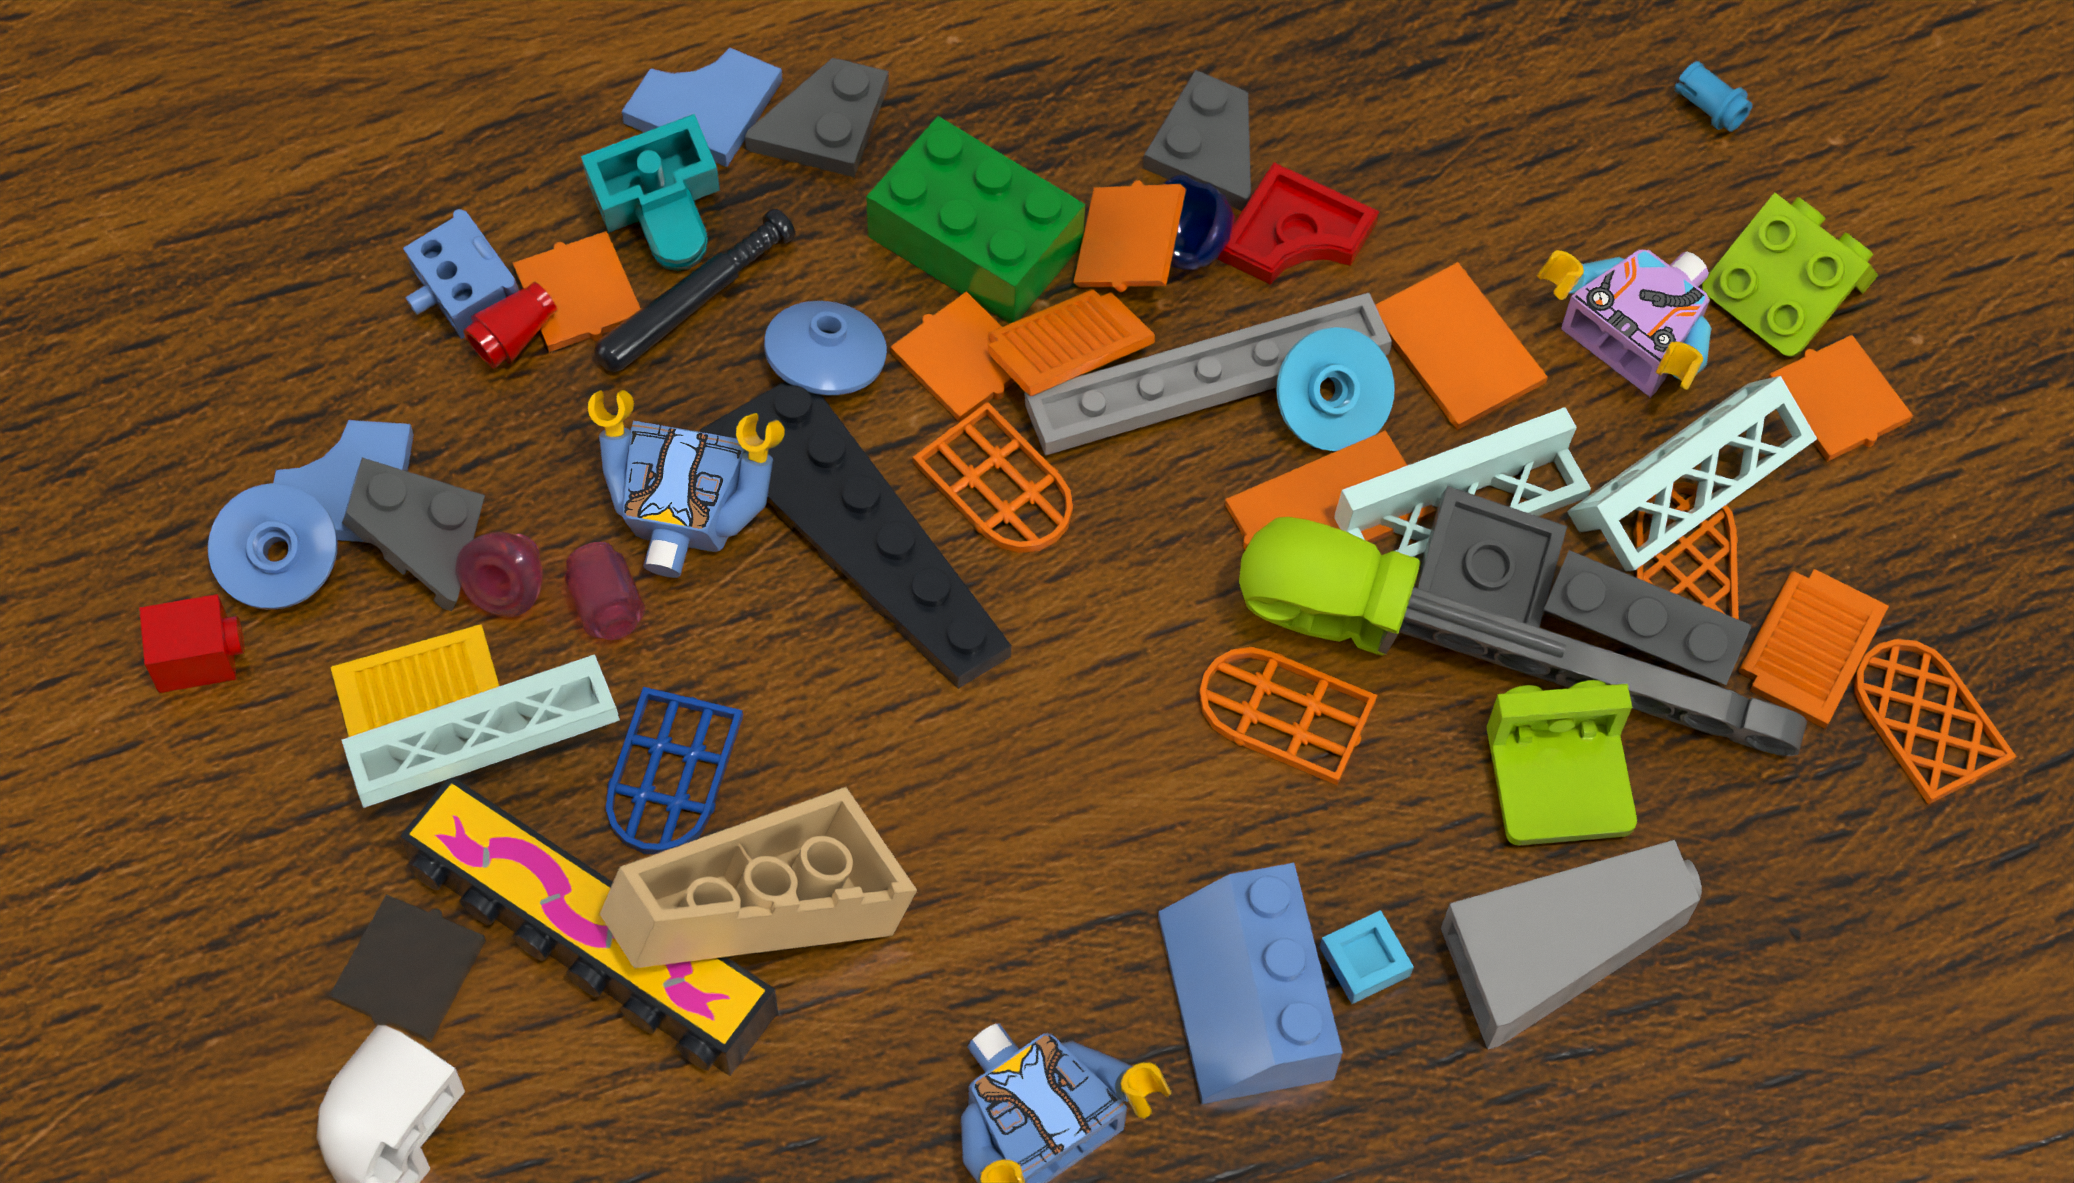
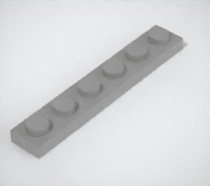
M1365 293L1079 376L1031 397L1025 392V407L1044 454L1049 455L1276 388L1279 370L1284 358L1300 339L1314 331L1333 327L1353 329L1372 339L1385 355L1390 353L1392 340L1370 293Z

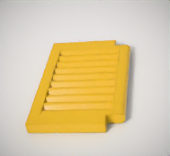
M482 624L331 666L349 737L500 687Z

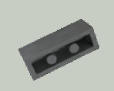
M1570 550L1544 607V614L1722 688L1727 685L1752 626Z

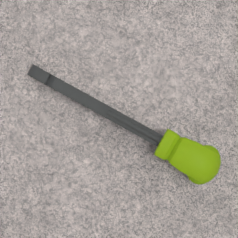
M1277 517L1254 534L1243 553L1239 584L1247 608L1260 618L1305 635L1338 642L1352 638L1357 648L1381 656L1387 654L1398 633H1402L1567 688L1588 680L1603 681L1606 685L1628 684L1632 709L1708 734L1728 737L1730 741L1763 752L1782 756H1795L1799 754L1807 720L1797 712L1753 697L1747 699L1734 691L1415 588L1414 584L1420 566L1419 559L1396 551L1381 555L1375 544L1346 531L1306 519Z

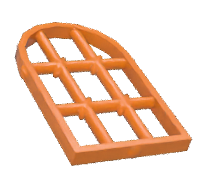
M989 402L982 405L954 427L949 428L946 433L912 457L913 464L975 527L976 531L1001 549L1017 553L1040 551L1056 543L1068 530L1073 514L1070 488L1058 470L1052 467ZM985 416H988L1012 441L1001 449L997 445L994 447L973 425ZM964 432L990 456L975 468L973 465L968 466L947 445ZM1020 448L1046 476L1036 484L1032 480L1028 482L1005 458ZM938 451L963 475L961 479L950 487L925 462ZM993 466L996 469L1001 468L1024 493L1010 503L1007 500L1003 502L979 477ZM1053 482L1065 499L1066 511L1064 517L1040 494L1041 491ZM968 485L971 489L975 487L998 510L996 514L985 522L957 495ZM1030 501L1032 505L1036 503L1058 526L1052 533L1039 539L1014 512ZM1002 521L1005 524L1009 522L1027 541L1019 542L1003 538L993 531L992 528Z
M1255 647L1232 649L1215 658L1203 674L1199 692L1202 714L1213 730L1239 746L1247 747L1337 786L1355 746H1358L1361 742V733L1377 699L1376 694L1286 658L1282 654ZM1248 658L1268 662L1263 673L1256 672V675L1228 663L1233 660ZM1277 666L1317 682L1318 684L1313 695L1306 693L1305 696L1271 682L1270 680ZM1218 670L1256 686L1249 703L1242 701L1241 704L1208 690L1209 680ZM1327 687L1367 703L1361 717L1358 718L1322 703L1321 700ZM1264 693L1267 695L1274 693L1307 707L1300 723L1293 722L1289 724L1258 711L1257 708ZM1208 701L1243 715L1236 730L1218 720L1209 707ZM1324 714L1355 727L1348 746L1344 747L1308 732L1307 730L1314 715L1321 716ZM1258 721L1293 736L1287 751L1285 752L1245 735L1250 723L1257 724ZM1301 743L1303 745L1310 743L1341 756L1342 759L1336 772L1297 757L1296 754Z

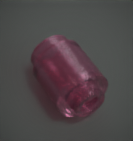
M605 542L589 543L572 552L566 560L567 572L565 574V583L585 632L590 636L607 640L620 639L630 634L644 616L645 605L624 556L616 552L612 545Z

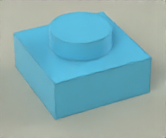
M1381 910L1323 937L1319 947L1351 1004L1410 977L1414 968Z

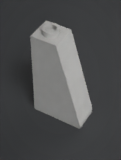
M1675 840L1449 904L1441 931L1487 1049L1501 1046L1688 923L1700 901L1702 888L1694 864L1688 859L1683 860Z

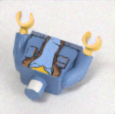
M602 390L591 396L588 402L589 416L596 424L605 427V430L599 434L602 468L615 511L623 517L637 537L650 540L643 565L646 570L665 577H679L688 547L711 552L720 551L729 536L737 535L765 508L773 466V458L768 454V450L781 443L785 435V429L778 420L768 423L764 441L759 438L756 432L757 413L745 416L739 421L736 428L737 438L633 421L630 431L624 428L623 420L630 416L634 407L633 398L627 391L622 390L617 393L619 408L617 415H611L604 408V394Z
M1000 1023L991 1025L973 1038L967 1047L986 1073L969 1085V1106L961 1116L963 1163L977 1183H1047L1124 1130L1127 1107L1123 1101H1129L1134 1113L1139 1118H1146L1152 1111L1145 1096L1153 1092H1160L1165 1097H1168L1171 1091L1160 1069L1155 1064L1139 1063L1131 1066L1119 1059L1074 1041L1061 1043L1049 1033L1040 1035L1019 1050Z

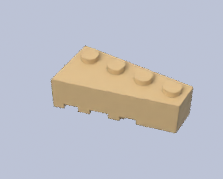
M847 787L619 867L600 916L633 968L893 936L917 889Z

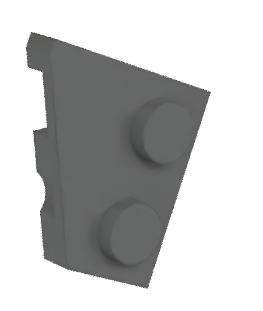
M1195 70L1144 154L1143 169L1243 211L1251 195L1248 92Z

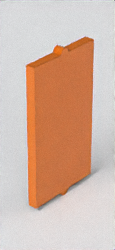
M1385 430L1225 499V506L1244 537L1243 548L1245 550L1254 534L1277 517L1301 518L1340 529L1334 515L1343 489L1408 465ZM1433 505L1421 509L1416 524L1435 515L1436 510ZM1413 512L1397 518L1409 522ZM1381 524L1361 531L1364 539L1370 543H1374L1395 532H1393L1394 529Z

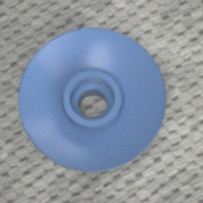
M809 301L786 308L770 322L764 340V351L767 361L778 376L793 386H800L808 392L821 395L848 394L868 386L880 375L887 353L884 336L869 317L852 307L829 301Z
M263 484L241 492L232 498L219 512L209 535L208 558L215 578L222 588L236 600L259 609H283L308 599L325 583L336 560L337 533L328 511L310 493L287 484ZM276 542H286L288 544L286 557L277 562L270 561L268 558L269 548Z

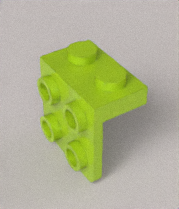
M1774 193L1711 270L1708 278L1702 283V289L1709 298L1783 355L1795 357L1804 350L1849 293L1855 288L1863 294L1877 278L1878 274L1871 264L1868 263L1873 253L1846 232L1837 240L1820 227L1826 218L1807 202L1797 197L1790 204Z
M1588 680L1579 682L1568 689L1544 691L1538 686L1526 685L1513 688L1505 694L1497 695L1486 729L1505 834L1509 842L1514 845H1532L1629 836L1634 831L1637 824V816L1620 736L1632 709L1628 684L1606 685L1603 681Z

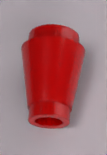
M533 282L527 288H523L471 316L473 323L466 327L463 333L476 353L490 367L495 369L504 361L511 364L549 320V317L557 311V306L549 294L538 283Z

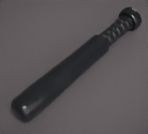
M771 209L763 216V225L759 226L756 231L751 232L748 237L743 238L740 243L735 244L725 254L717 253L687 277L599 339L594 348V353L599 363L610 372H619L627 367L712 297L735 281L742 268L748 266L750 262L756 260L758 256H761L774 244L790 242L796 233L789 218L781 210Z

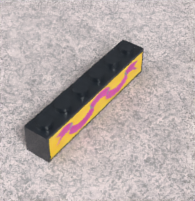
M454 777L444 782L400 835L409 859L407 868L417 879L435 890H438L443 884L460 895V904L482 923L492 925L497 920L514 931L513 939L528 954L541 961H545L548 956H551L569 968L566 973L578 987L594 997H599L602 992H605L623 1004L621 1011L633 1024L651 1034L659 1028L678 1041L676 1048L688 1061L703 1070H709L714 1065L731 1076L778 1014L775 988L728 957L633 968L600 916L613 882Z

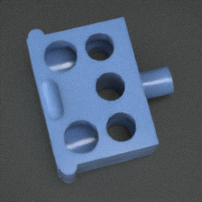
M458 209L453 213L454 218L403 247V250L414 273L424 285L405 297L414 313L418 315L437 304L457 334L463 339L465 337L463 330L473 323L471 320L473 314L519 291L515 278L468 213Z

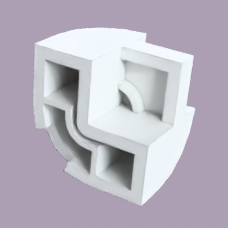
M377 1025L332 1080L319 1109L317 1139L324 1161L337 1183H420L431 1169L421 1146L465 1092L456 1069L405 1034L386 1025Z

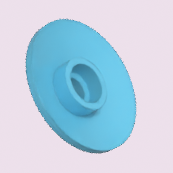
M1340 327L1324 328L1306 335L1290 349L1279 370L1277 401L1281 415L1289 429L1300 440L1318 449L1338 451L1376 435L1385 424L1393 405L1394 377L1387 357L1372 339L1353 329ZM1326 378H1330L1335 385V393L1328 401L1320 394V385Z

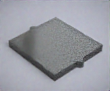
M386 894L329 996L332 1001L372 1017L376 1027L377 1025L388 1024L431 1043L486 942L485 936L444 919L439 909H432L430 912H427Z

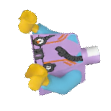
M1559 250L1552 253L1536 275L1540 280L1547 279L1557 285L1554 295L1559 300L1565 299L1568 294H1573L1561 329L1650 398L1657 392L1668 374H1672L1682 381L1680 387L1688 390L1695 375L1706 367L1711 326L1704 318V314L1710 299L1707 293L1700 289L1699 286L1708 278L1709 272L1704 262L1695 254L1683 252L1668 265L1650 250H1638L1626 259L1615 257L1581 264L1573 255Z

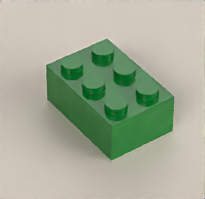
M939 116L935 118L866 196L869 238L958 293L964 294L967 291L983 308L1009 324L1020 320L1082 245L1085 203Z

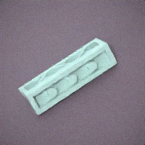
M1781 376L1751 382L1567 512L1579 532L1601 529L1624 570L1634 571L1810 445L1817 437ZM1775 409L1792 435L1789 440L1779 447L1761 443L1764 418ZM1747 430L1746 438L1738 436ZM1726 444L1744 449L1740 475L1734 479L1715 475L1719 449ZM1759 453L1766 455L1757 462ZM1702 462L1700 471L1692 469ZM1680 477L1698 481L1695 506L1688 512L1669 508L1673 482ZM1713 485L1721 487L1719 490L1712 494ZM1656 495L1655 504L1646 502ZM1633 510L1653 514L1649 539L1637 549H1635L1619 520ZM1667 518L1676 520L1666 527Z
M1564 407L1359 483L1341 491L1334 518L1341 530L1361 539H1364L1361 531L1379 524L1394 529L1393 532L1403 535L1400 547L1395 551L1421 561L1423 560L1431 530L1416 525L1422 508L1429 505L1438 507L1441 495L1447 486L1473 495L1476 490L1486 486L1496 487L1514 494L1510 507L1535 516L1543 515L1587 498L1591 488L1568 449L1577 427ZM1554 461L1567 486L1554 491H1548L1526 482L1532 469ZM1522 473L1520 480L1512 478ZM1521 497L1529 499L1528 501L1518 504ZM1413 512L1409 522L1398 518ZM1410 538L1419 541L1408 545Z
M592 655L342 739V743L363 808L620 720L596 656Z

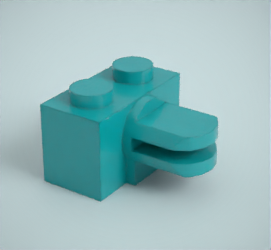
M695 114L581 156L587 182L608 233L639 222L654 258L665 269L674 271L688 270L702 260L707 251L708 239L705 226L694 200L720 191L716 163Z

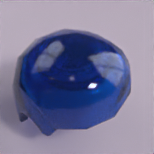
M1186 175L1175 176L1161 184H1181L1186 189L1170 267L1181 270H1197L1199 267H1206L1222 253L1230 241L1235 216L1226 196L1221 194L1210 183H1200Z

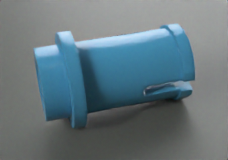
M1699 61L1692 63L1680 76L1679 80L1681 82L1675 85V92L1686 97L1712 117L1711 124L1716 129L1725 127L1728 131L1735 130L1744 122L1752 109V103L1747 100V92L1744 89H1732L1707 70Z

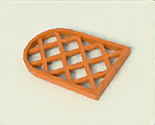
M1689 482L1673 483L1671 500L1678 506L1675 508L1676 510L1688 512L1693 508L1692 506L1696 500L1697 484ZM1685 493L1692 496L1685 500L1679 494ZM1654 495L1652 498H1650V499L1647 500L1646 502H1649V503L1654 502V501H1655V498H1656V495ZM1726 504L1710 520L1707 521L1705 519L1698 525L1700 528L1689 537L1685 538L1682 536L1675 542L1679 545L1664 556L1660 552L1655 555L1653 559L1657 562L1643 573V565L1635 570V577L1653 584L1649 579L1664 568L1679 582L1670 592L1679 595L1686 589L1702 605L1723 614L1725 613L1716 603L1729 594V616L1739 620L1738 537L1733 513ZM1642 511L1637 513L1633 530L1635 549L1649 539L1650 529L1643 534V519L1646 512ZM1646 513L1652 519L1653 514ZM1667 518L1666 527L1674 520ZM1723 519L1728 540L1714 528ZM1706 533L1722 547L1710 559H1707L1692 545ZM1684 551L1701 565L1687 577L1671 563ZM1727 555L1729 579L1715 566ZM1706 572L1723 586L1710 598L1693 584Z
M1894 639L1879 643L1864 655L1854 675V694L1863 713L1928 805L1968 784L1975 783L1978 779L2015 760L2017 756L1956 671L1935 649L1918 641ZM1899 651L1914 652L1922 656L1920 669L1898 664ZM1890 652L1888 661L1876 658L1879 654ZM1930 661L1944 676L1928 672ZM1867 665L1886 670L1883 688L1864 683V670ZM1895 673L1917 679L1914 697L1891 690ZM1926 682L1948 687L1945 705L1922 699ZM1956 693L1970 712L1954 708ZM1867 694L1881 697L1878 712L1871 704ZM1889 700L1912 706L1908 724L1885 718ZM1920 709L1943 715L1940 733L1917 727ZM1951 718L1974 724L1971 742L1948 735ZM1890 729L1906 733L1903 748ZM1982 729L1995 748L1980 744ZM1915 736L1938 742L1934 760L1911 754ZM1946 745L1969 751L1966 769L1943 763ZM1977 754L1997 759L1975 770ZM1916 766L1932 770L1929 785ZM1940 773L1959 778L1937 790Z

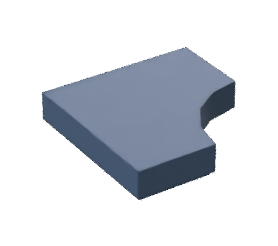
M729 48L715 63L697 71L672 74L650 69L622 110L623 123L642 132H647L695 114L714 161L728 167L744 142L747 130L757 122L782 83V69L732 48Z
M348 420L340 441L324 457L301 468L276 470L274 483L295 486L315 497L332 518L337 533V540L364 542L342 523L361 459L366 458L408 471L414 436L411 424Z

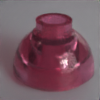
M506 532L487 533L476 537L466 544L457 557L456 574L464 593L476 606L492 615L500 617L522 615L532 607L540 594L543 582V569L539 549L535 542L525 535Z

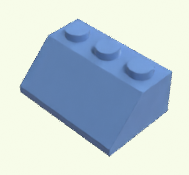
M1294 863L1228 874L1159 911L1158 919L1201 1104L1334 1080L1343 1052Z

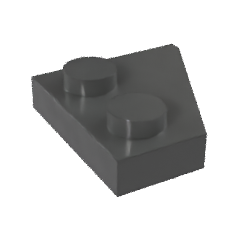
M831 58L747 130L745 135L746 151L855 177L889 86V71Z
M362 458L357 469L342 523L365 543L377 546L383 553L384 559L401 574L404 575L407 571L412 573L436 594L433 600L442 609L452 611L459 595L485 495Z

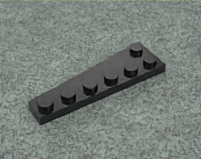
M784 381L699 430L702 433L737 438L736 428L739 421L745 416L757 413L756 432L759 438L764 441L768 423L775 420L781 422L785 429L784 438L781 443L768 450V454L773 458V466L767 502L776 509V515L792 531L797 529L816 547L819 557L834 571L839 569L861 590V597L882 617L891 620L895 624L897 631L958 689L1011 657L1012 645L821 394L808 392L800 386H793Z

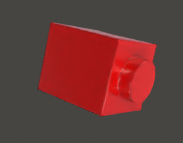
M218 594L139 607L144 664L159 693L237 680L234 655L245 653L242 627L238 616H227Z

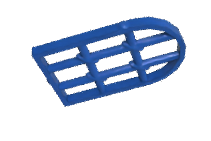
M643 687L615 771L608 782L606 812L612 831L625 846L643 854L655 855L700 837L710 820L711 814L715 811V801L739 731L743 710L701 701L694 697H685ZM648 700L668 704L657 739L637 735ZM678 706L703 712L691 747L670 743L672 737H668ZM712 715L733 719L721 755L705 751L706 745H703ZM633 744L650 748L648 754H652L640 788L620 783ZM663 752L684 756L682 762H686L675 796L654 792L656 786H652ZM697 760L718 765L705 804L688 800L690 794H687ZM616 793L633 797L631 803H635L626 832L619 826L614 814ZM647 801L667 805L666 811L669 812L659 844L644 843L635 839ZM681 809L701 814L693 829L680 839L671 841Z

